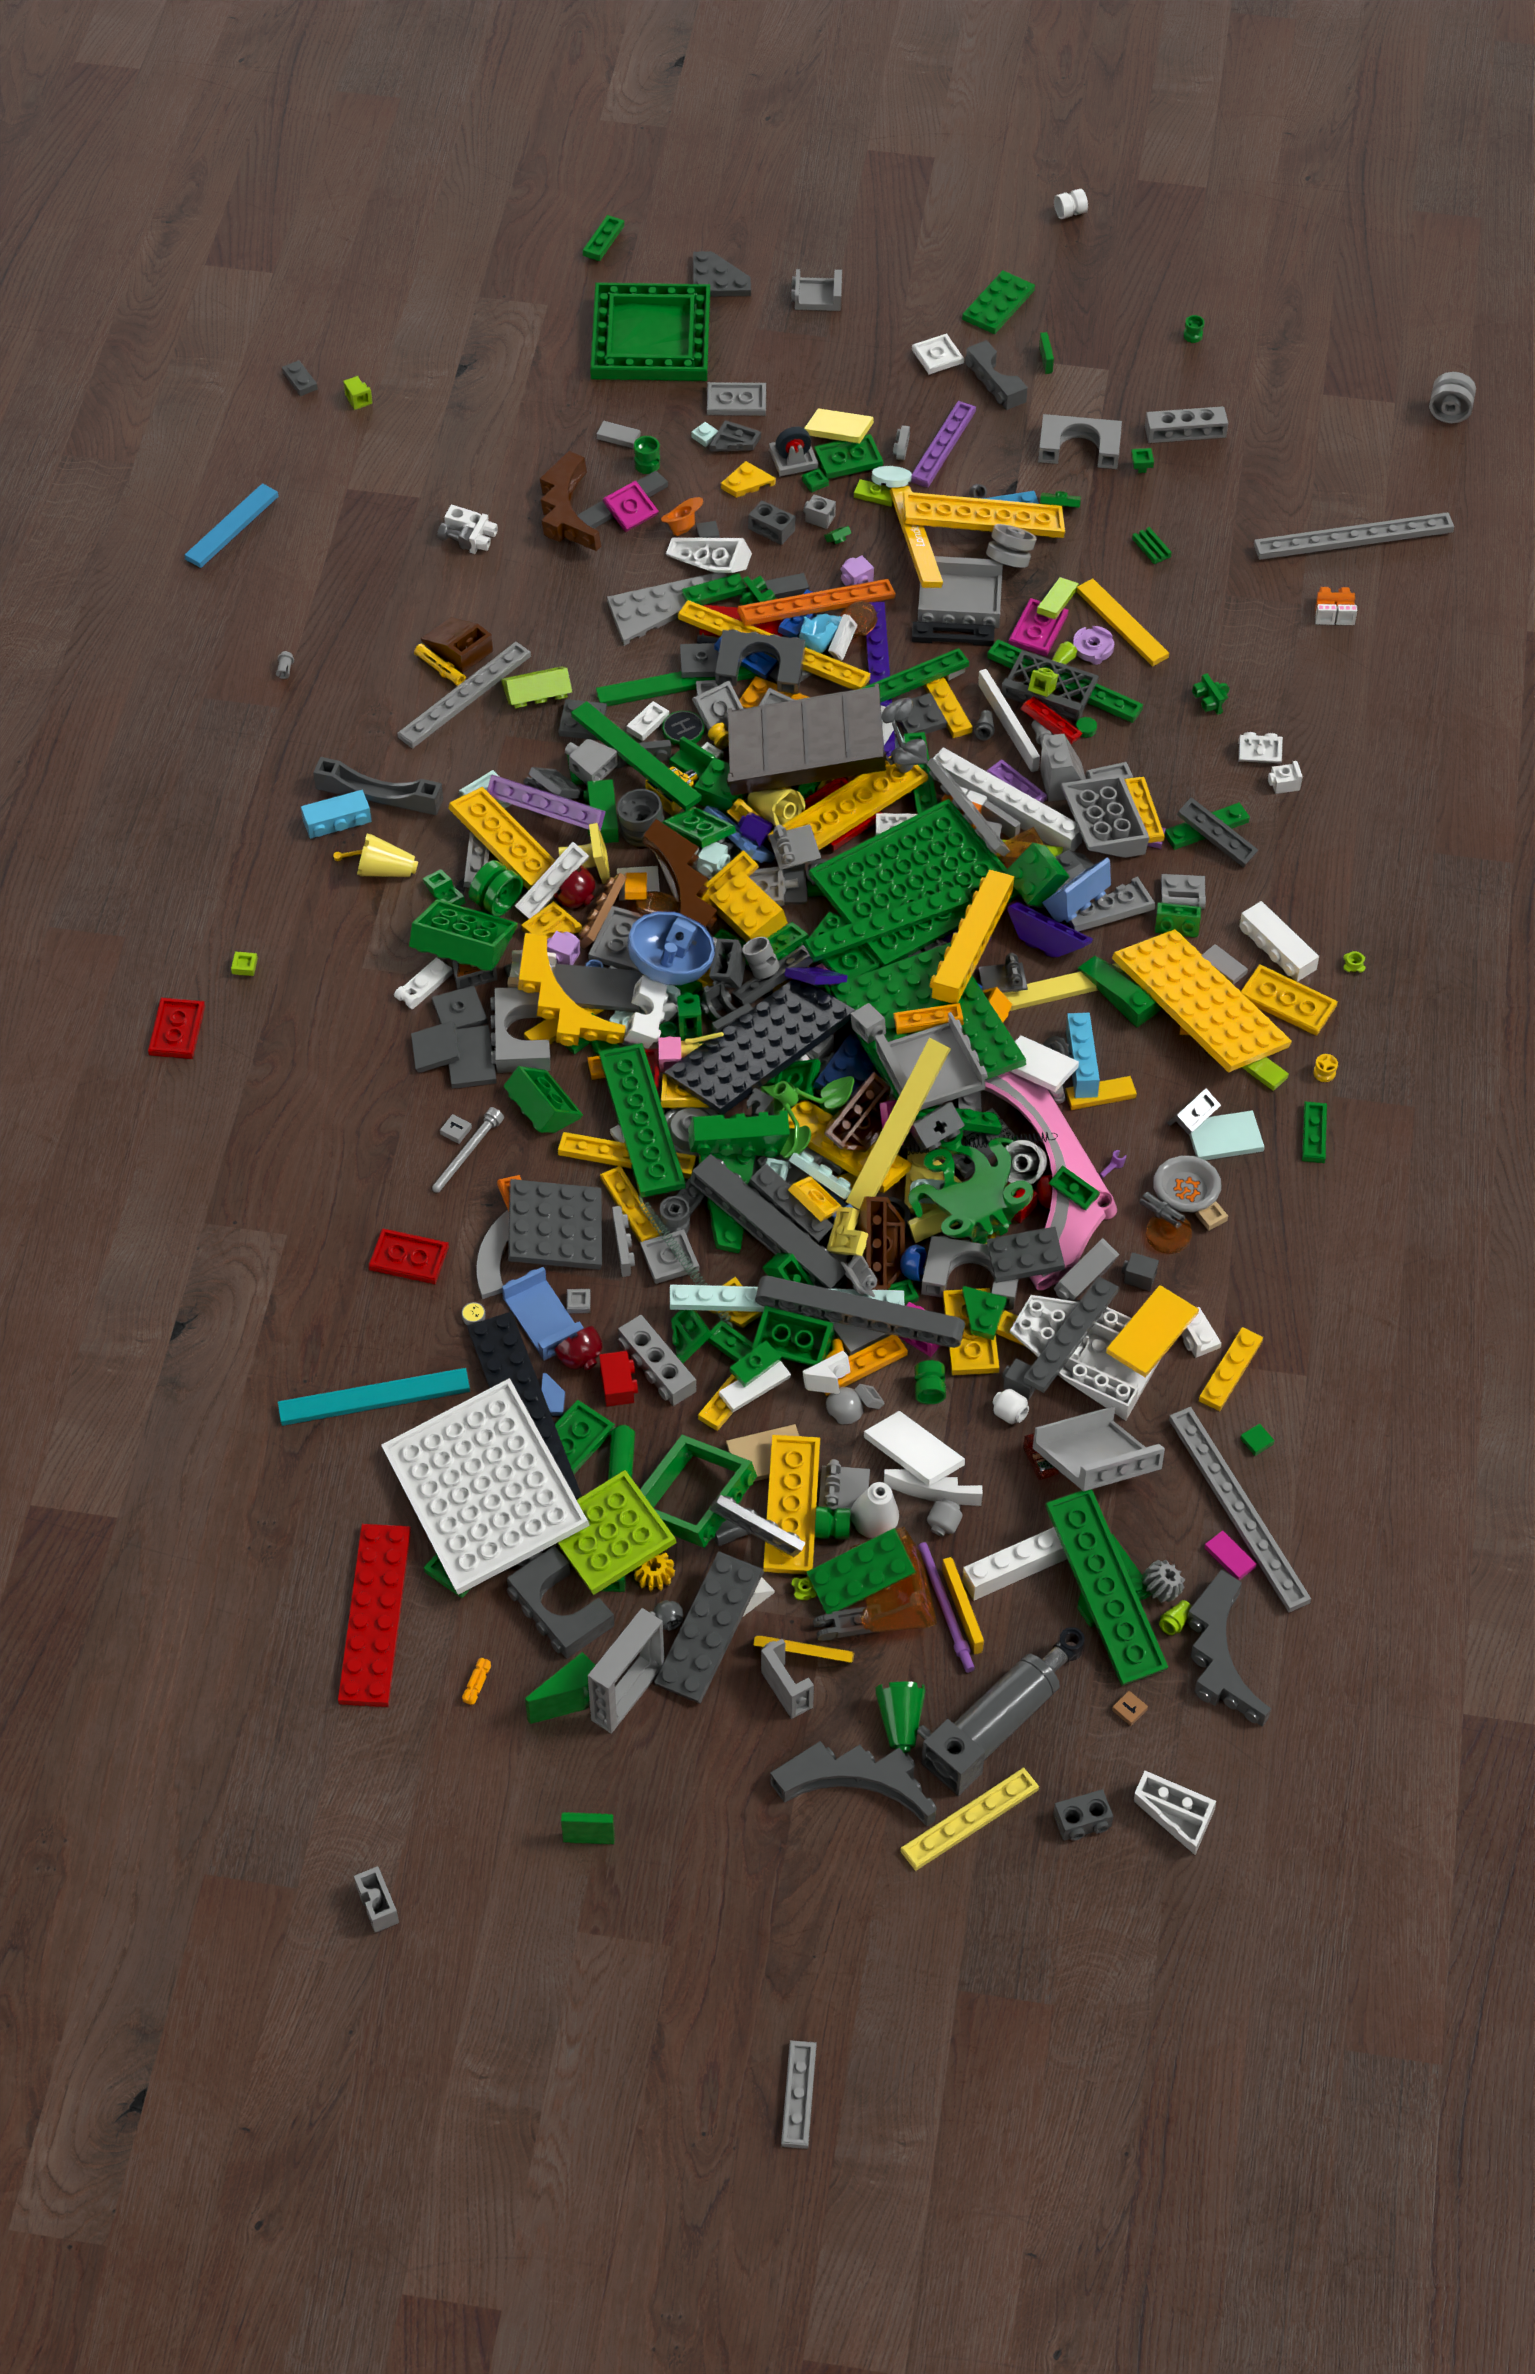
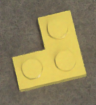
M838 1207L827 1246L828 1252L843 1255H863L868 1233L855 1230L860 1210L851 1207Z

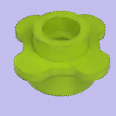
M1356 951L1344 955L1345 965L1343 968L1345 971H1358L1360 973L1365 971L1364 955Z
M809 1576L792 1580V1586L795 1587L794 1596L797 1600H809L817 1596Z

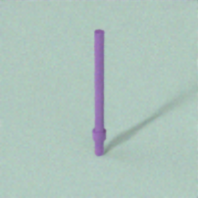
M926 1542L920 1543L918 1549L955 1643L953 1647L956 1655L961 1658L965 1671L967 1673L975 1670L969 1654L971 1650L968 1642L962 1636Z

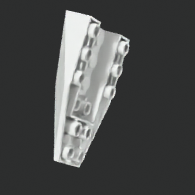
M1031 1295L1010 1329V1333L1039 1357L1079 1302ZM1107 1307L1058 1375L1104 1407H1114V1413L1126 1421L1158 1363L1145 1378L1106 1353L1107 1347L1132 1319Z

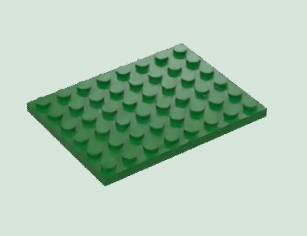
M948 798L810 869L808 875L847 924H851L957 885L961 886L970 901L969 905H972L973 895L975 891H979L980 881L982 877H986L989 869L1004 873L1007 868L989 850L984 840L975 832V829ZM1014 885L1013 893L1008 903L1021 897V894L1017 891ZM967 907L873 940L864 945L882 964L881 967L890 965L929 946L935 940H940L957 931L960 920L962 918L965 919Z
M951 942L847 980V982L830 986V993L836 999L855 1009V1011L867 1003L871 1004L885 1018L886 1034L884 1036L888 1042L918 1033L911 1032L897 1035L893 1013L952 1004L932 998V988H930L931 978L933 975H937L938 964L940 961H944L946 948L951 947ZM971 976L958 1002L961 1006L964 1025H961L962 1033L969 1037L971 1049L977 1052L979 1064L985 1067L988 1078L985 1080L1025 1066L1026 1058L974 977ZM855 1032L883 1081L890 1087V1092L894 1099L898 1100L899 1094L876 1052L875 1040L868 1044Z

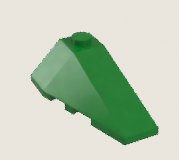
M1095 955L1078 967V970L1095 984L1097 989L1136 1028L1163 1009L1125 971Z

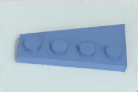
M706 806L705 812L735 826L736 833L728 836V838L742 851L744 850L752 859L763 863V861L772 863L776 858L774 853L764 845L759 848L757 841L754 842L742 836V832L739 831L740 828L737 827L738 824L718 808Z

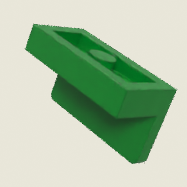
M681 737L680 750L669 759V765L676 767L683 774L689 769L694 770L698 777L696 782H698L715 756L687 738Z

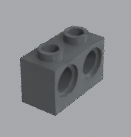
M761 500L748 515V529L783 545L795 531V516Z
M1103 1789L1054 1804L1053 1815L1063 1841L1068 1839L1073 1841L1079 1840L1085 1834L1092 1832L1103 1833L1112 1826L1113 1814ZM1092 1811H1098V1812H1100L1102 1815L1099 1816V1817H1096V1816H1093L1090 1812H1092ZM1074 1818L1078 1822L1071 1824L1066 1819Z

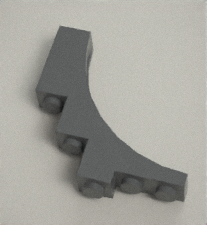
M1221 1570L1189 1610L1186 1621L1194 1631L1203 1633L1193 1645L1190 1656L1198 1666L1207 1668L1197 1680L1195 1693L1202 1701L1210 1702L1214 1706L1221 1699L1229 1708L1240 1711L1250 1722L1258 1723L1263 1727L1269 1718L1271 1708L1257 1698L1242 1681L1233 1665L1227 1645V1618L1231 1607L1240 1594L1242 1582Z
M819 1741L770 1773V1784L784 1803L803 1793L820 1788L838 1786L857 1787L881 1793L898 1801L912 1811L926 1827L934 1823L937 1808L931 1798H926L923 1795L920 1784L913 1778L915 1767L913 1759L909 1754H904L900 1748L875 1763L871 1752L865 1751L860 1744L836 1759L833 1751L829 1747L825 1748L822 1742Z

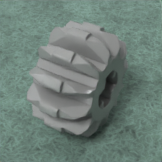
M1167 1560L1153 1562L1143 1573L1144 1579L1142 1583L1147 1586L1146 1591L1152 1594V1599L1157 1597L1161 1603L1173 1601L1185 1588L1183 1585L1185 1579L1180 1576L1181 1571L1175 1568V1564L1170 1565Z

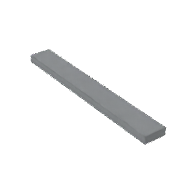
M514 642L399 731L398 738L411 748H414L529 659L531 652L518 642Z

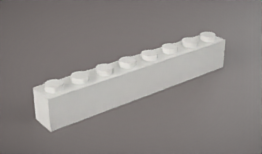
M944 747L934 757L935 760L944 766L960 787L968 789V793L971 790L988 796L987 801H990L1021 823L1020 828L1051 846L1063 847V852L1067 850L1075 851L1082 843V835L1078 825L1070 818Z

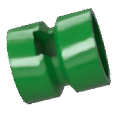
M641 436L634 442V465L640 473L651 474L660 468V444L655 437Z
M926 1360L916 1364L914 1367L915 1380L917 1381L915 1384L916 1400L923 1404H937L944 1401L946 1398V1384L944 1382L945 1366L943 1363L935 1360Z
M817 1506L815 1538L828 1539L833 1535L835 1539L849 1540L851 1508H837L835 1511H832L830 1507Z

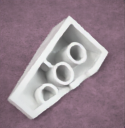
M672 538L666 555L714 573H734L746 570L752 553L744 538Z

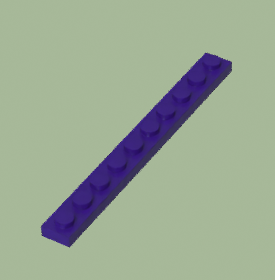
M864 602L868 673H871L869 685L890 676L884 602ZM892 698L881 702V706L887 707L892 703ZM894 730L884 745V752H886L888 757L896 749Z

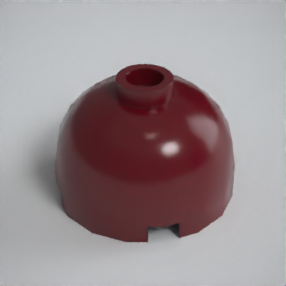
M582 865L579 866L580 872L577 870L573 871L559 887L562 890L560 895L554 894L553 898L565 907L578 908L583 904L588 906L595 897L592 895L595 890L594 877Z
M593 1326L576 1332L578 1335L573 1338L568 1337L555 1348L556 1356L563 1365L575 1370L583 1367L585 1370H589L597 1364L596 1359L601 1354L603 1346L600 1335Z

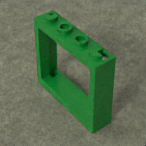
M681 1435L640 1491L654 1508L692 1456L736 1472L719 1494V1496L733 1498L736 1504L740 1503L745 1492L754 1484L753 1481L756 1479L757 1474L752 1461ZM654 1509L673 1536L703 1548L706 1547L712 1537L714 1538L722 1523L727 1520L708 1509L699 1523L694 1525Z

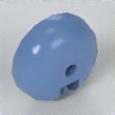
M657 911L643 915L633 923L628 936L630 959L638 970L651 980L665 985H684L698 980L711 967L715 954L713 937L699 922L676 912Z

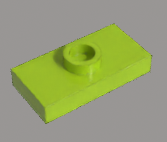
M862 479L859 480L854 491V498L892 507L893 501L890 495V487L882 484L877 485L874 482Z

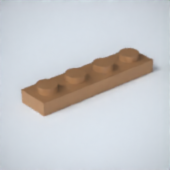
M622 873L617 874L614 878L609 877L603 886L605 888L604 893L602 892L595 901L597 904L596 908L587 917L589 920L588 924L584 925L579 932L581 948L585 949L597 937L627 878Z

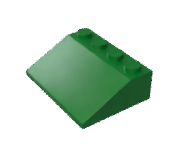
M436 899L412 922L409 947L415 948L419 952L436 954L440 958H450L460 964L477 966L480 970L491 971L499 963L518 923Z

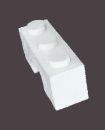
M642 975L635 984L631 1003L641 1007L645 1014L635 1012L628 1020L624 1041L633 1044L643 1043L644 1048L647 1049L654 1042L658 1041L661 1034L659 1024L663 1021L665 1014L662 1009L668 999V993H666L667 985L653 981L645 975Z

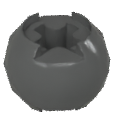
M664 1600L653 1609L655 1616L663 1621V1630H673L680 1626L683 1621V1609L675 1601Z

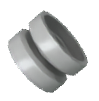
M1448 372L1438 376L1434 381L1429 404L1430 411L1435 418L1447 423H1458L1466 420L1472 413L1476 393L1474 381L1469 376L1458 372Z
M1005 524L994 525L991 536L995 541L989 542L986 555L995 561L1009 566L1028 567L1031 554L1028 551L1034 549L1036 537L1018 527Z

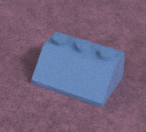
M1107 857L1084 870L1042 902L1055 921L1061 922L1065 920L1066 923L1077 916L1076 911H1084L1092 905L1090 901L1093 898L1096 901L1106 894L1104 890L1111 886L1110 860Z

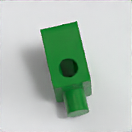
M689 992L683 993L677 997L678 1028L681 1041L702 1036L699 995H693ZM692 1021L694 1023V1027L688 1029L686 1022Z

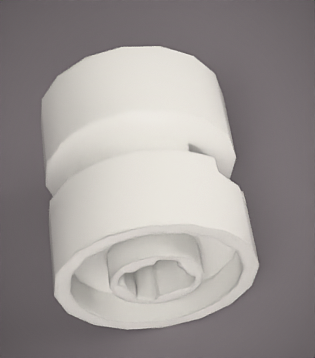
M1077 189L1069 194L1055 195L1054 207L1057 216L1060 219L1072 217L1073 214L1086 213L1088 211V201L1085 192L1082 189Z

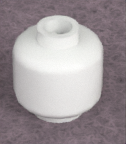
M1006 1389L1002 1393L998 1392L992 1402L994 1404V1414L1009 1424L1022 1422L1029 1412L1027 1399L1012 1389Z

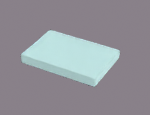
M1253 1110L1208 1117L1189 1134L1196 1157L1203 1160L1264 1151V1144Z

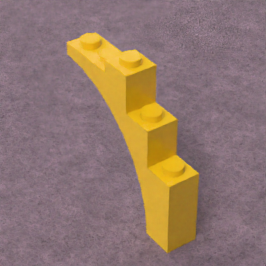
M525 933L518 990H523L526 993H539L537 1016L548 1020L559 1019L556 1043H561L565 1046L578 1045L579 1038H584L588 1041L601 1040L610 1044L623 1043L626 1025L609 1022L590 1014L568 997L558 984L549 964L547 936Z

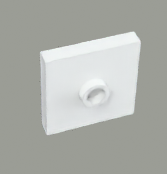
M947 334L912 345V351L928 374L964 363L963 356Z

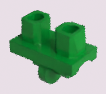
M761 575L753 580L748 576L743 578L744 583L747 585L746 590L748 593L746 591L741 593V605L776 599L771 589L766 590L762 594L760 593V591L767 588Z
M1208 673L1203 674L1201 682L1194 684L1192 687L1193 695L1195 698L1206 697L1201 701L1205 712L1214 710L1217 715L1223 713L1221 707L1225 700L1228 699L1229 686L1226 683H1214Z

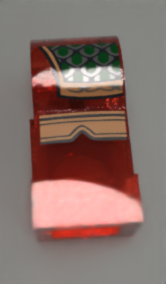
M1035 1433L1024 1436L1023 1449L1037 1478L1043 1480L1058 1475L1059 1470L1033 1449Z

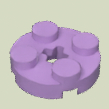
M1093 626L1092 629L1087 630L1086 627L1081 628L1076 632L1073 639V645L1077 648L1076 656L1095 665L1101 664L1102 660H1106L1113 653L1114 641L1112 634L1107 629L1099 626ZM1094 642L1097 643L1096 646H1093V645H1090V644H1089V643L1093 644Z

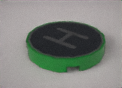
M690 711L673 712L663 721V735L673 745L680 744L681 737H685L696 744L701 740L704 733V723L702 718L696 713Z

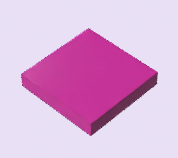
M637 481L606 496L602 501L625 533L658 515L659 512Z

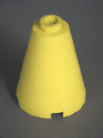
M771 789L752 792L747 799L748 806L763 819L771 822L774 827L785 824L802 813V809L805 810L804 797L794 789Z
M367 833L357 875L410 877L411 873H416L418 861H414V855Z

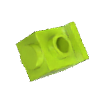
M358 376L343 381L345 396L354 410L372 404L371 389L367 387L365 382L362 383Z
M1039 668L1037 671L1033 670L1028 691L1048 697L1055 690L1059 675L1048 668Z

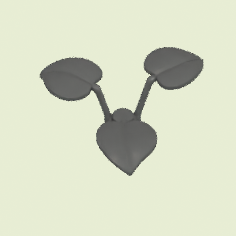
M910 697L890 703L885 707L881 715L884 723L892 722L900 746L891 752V758L887 756V761L890 765L894 764L900 773L910 771L914 765L928 763L925 741L923 739H914L903 745L897 728V722L905 721L912 713L913 701Z

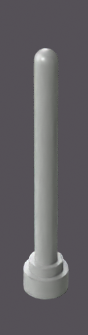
M493 1107L488 1109L484 1114V1123L432 1186L433 1192L439 1193L491 1128L500 1125L504 1120V1116L499 1110Z

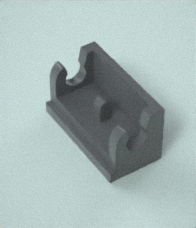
M754 1088L751 1097L747 1101V1109L752 1105V1117L759 1116V1112H768V1116L774 1115V1098Z

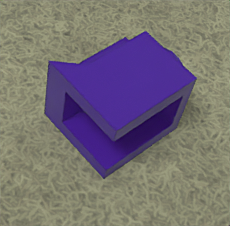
M750 812L746 816L743 815L737 827L740 828L739 831L742 832V836L754 842L757 841L760 848L764 845L773 824Z

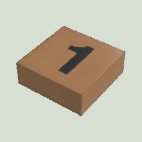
M1128 1691L1113 1706L1112 1711L1128 1725L1132 1726L1147 1711L1148 1706L1132 1692Z

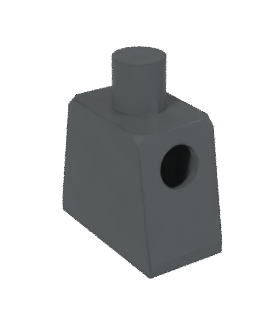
M717 939L709 977L714 982L716 980L718 983L724 981L725 988L739 989L743 982L746 967V958L742 952L740 942L733 939Z

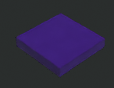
M819 967L785 968L786 977L813 985L840 984L847 982L848 975Z

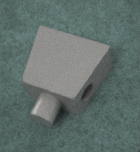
M586 739L579 747L570 742L565 748V753L569 755L570 771L586 785L587 781L602 780L617 766V751L591 739Z

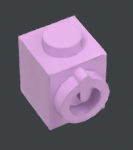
M862 555L856 559L849 558L840 569L842 571L841 579L845 586L873 582L874 567Z
M556 931L552 938L547 940V952L556 954L557 964L573 965L580 955V940L570 932L561 933Z

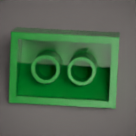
M518 1066L504 1084L509 1097L517 1102L521 1107V1112L529 1117L533 1122V1127L541 1133H556L583 1116L581 1111L547 1070Z
M765 1306L752 1350L764 1341H767L781 1358L814 1366L824 1361L826 1355H828L835 1333L834 1325L831 1322Z

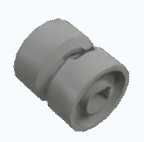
M766 937L753 938L743 946L742 952L755 978L764 979L778 971L780 964L773 953L770 941Z

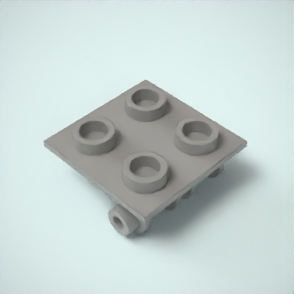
M810 824L787 831L782 825H777L774 827L773 834L769 835L780 870L821 859Z
M830 1460L827 1466H822L819 1507H830L831 1510L852 1508L855 1500L869 1488L870 1469L841 1467L838 1460Z

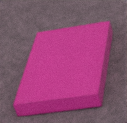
M1030 598L1009 638L1008 644L1047 657L1068 616L1069 610L1064 608L1056 619H1052L1037 613V608L1042 601Z

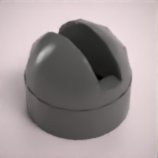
M974 484L970 487L969 494L972 498L983 499L986 497L987 489L984 485Z

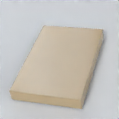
M796 1424L727 1440L728 1452L752 1461L757 1474L753 1482L767 1479L770 1476L772 1435L799 1436Z

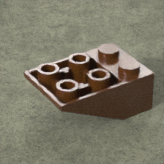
M450 617L421 638L422 642L446 661L451 662L462 673L493 652L492 634L477 623Z

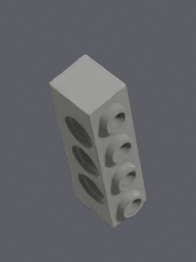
M1224 406L1146 412L1145 430L1148 443L1226 438L1228 420Z
M642 1315L618 1328L619 1339H617L620 1348L623 1351L627 1350L634 1361V1365L642 1368L649 1383H654L657 1386L659 1394L665 1401L668 1400L675 1406L696 1392V1379Z

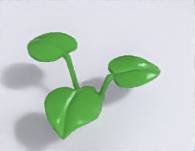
M852 1076L843 1077L827 1084L821 1090L822 1098L807 1094L786 1081H781L772 1086L761 1087L762 1092L774 1098V1115L779 1114V1111H784V1109L788 1110V1114L795 1126L789 1129L790 1135L780 1153L784 1159L791 1158L793 1153L800 1154L808 1146L811 1139L810 1128L808 1126L799 1128V1123L790 1107L798 1102V1095L820 1104L824 1103V1106L829 1110L837 1109L848 1101L854 1085V1078Z

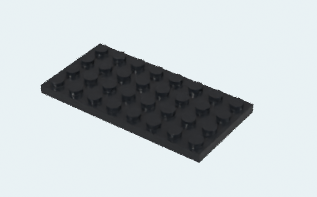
M791 979L754 1006L752 1011L742 1015L720 1032L724 1033L722 1037L707 1040L681 1059V1061L664 1072L665 1076L669 1081L678 1085V1087L687 1091L721 1115H724L751 1095L754 1088L759 1089L849 1023L851 1021V1013L855 1009L813 984Z

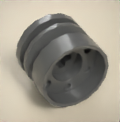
M636 789L627 792L618 801L617 813L624 840L637 847H646L642 843L645 832L655 819L660 822L665 820L659 796L647 789Z

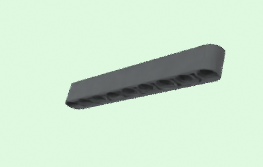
M772 1276L760 1278L755 1297L756 1303L764 1307L769 1306L800 1315L951 1348L961 1345L965 1322L958 1317Z

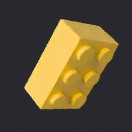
M743 871L709 897L712 907L717 909L716 914L746 942L756 937L767 938L788 923L783 909Z

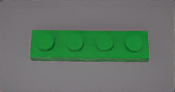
M1240 802L1211 812L1231 829L1249 823L1250 816ZM1186 822L1165 829V837L1174 850L1206 839Z
M935 1105L920 1110L915 1121L940 1106ZM955 1108L965 1125L961 1128L962 1130L995 1135L1000 1134L1002 1126L997 1114Z

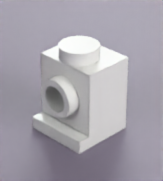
M1293 761V764L1272 767L1271 773L1268 774V782L1270 786H1273L1275 794L1300 790L1303 776L1298 762Z

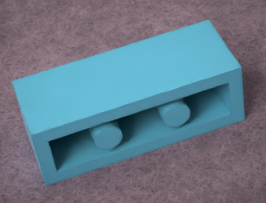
M363 790L301 806L303 822L310 839L372 822L370 807Z

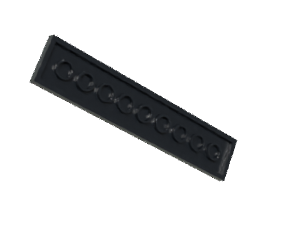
M512 1311L467 1325L489 1389L510 1378L576 1500L581 1498L580 1489Z

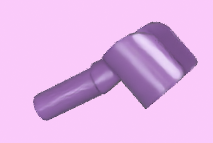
M1120 1150L1114 1151L1111 1163L1099 1176L1104 1178L1112 1169L1122 1168L1126 1155L1123 1158H1117Z

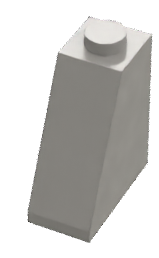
M1102 1238L1054 1287L1057 1296L1062 1300L1075 1301L1092 1286L1098 1276L1101 1277L1108 1271L1119 1254Z

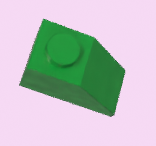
M777 1253L762 1267L767 1276L814 1286L793 1253Z

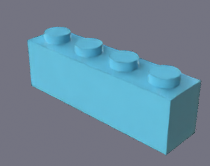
M1067 1013L1066 1037L1067 1044L1070 1045L1068 1051L1071 1053L1069 1057L1079 1061L1078 1068L1072 1074L1075 1098L1098 1097L1100 1079L1090 1013Z

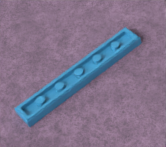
M262 483L185 554V560L202 568L278 498V492Z

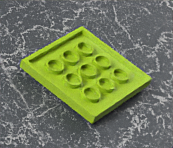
M624 1470L577 1499L590 1526L563 1539L557 1544L589 1590L595 1595L677 1542L635 1482Z

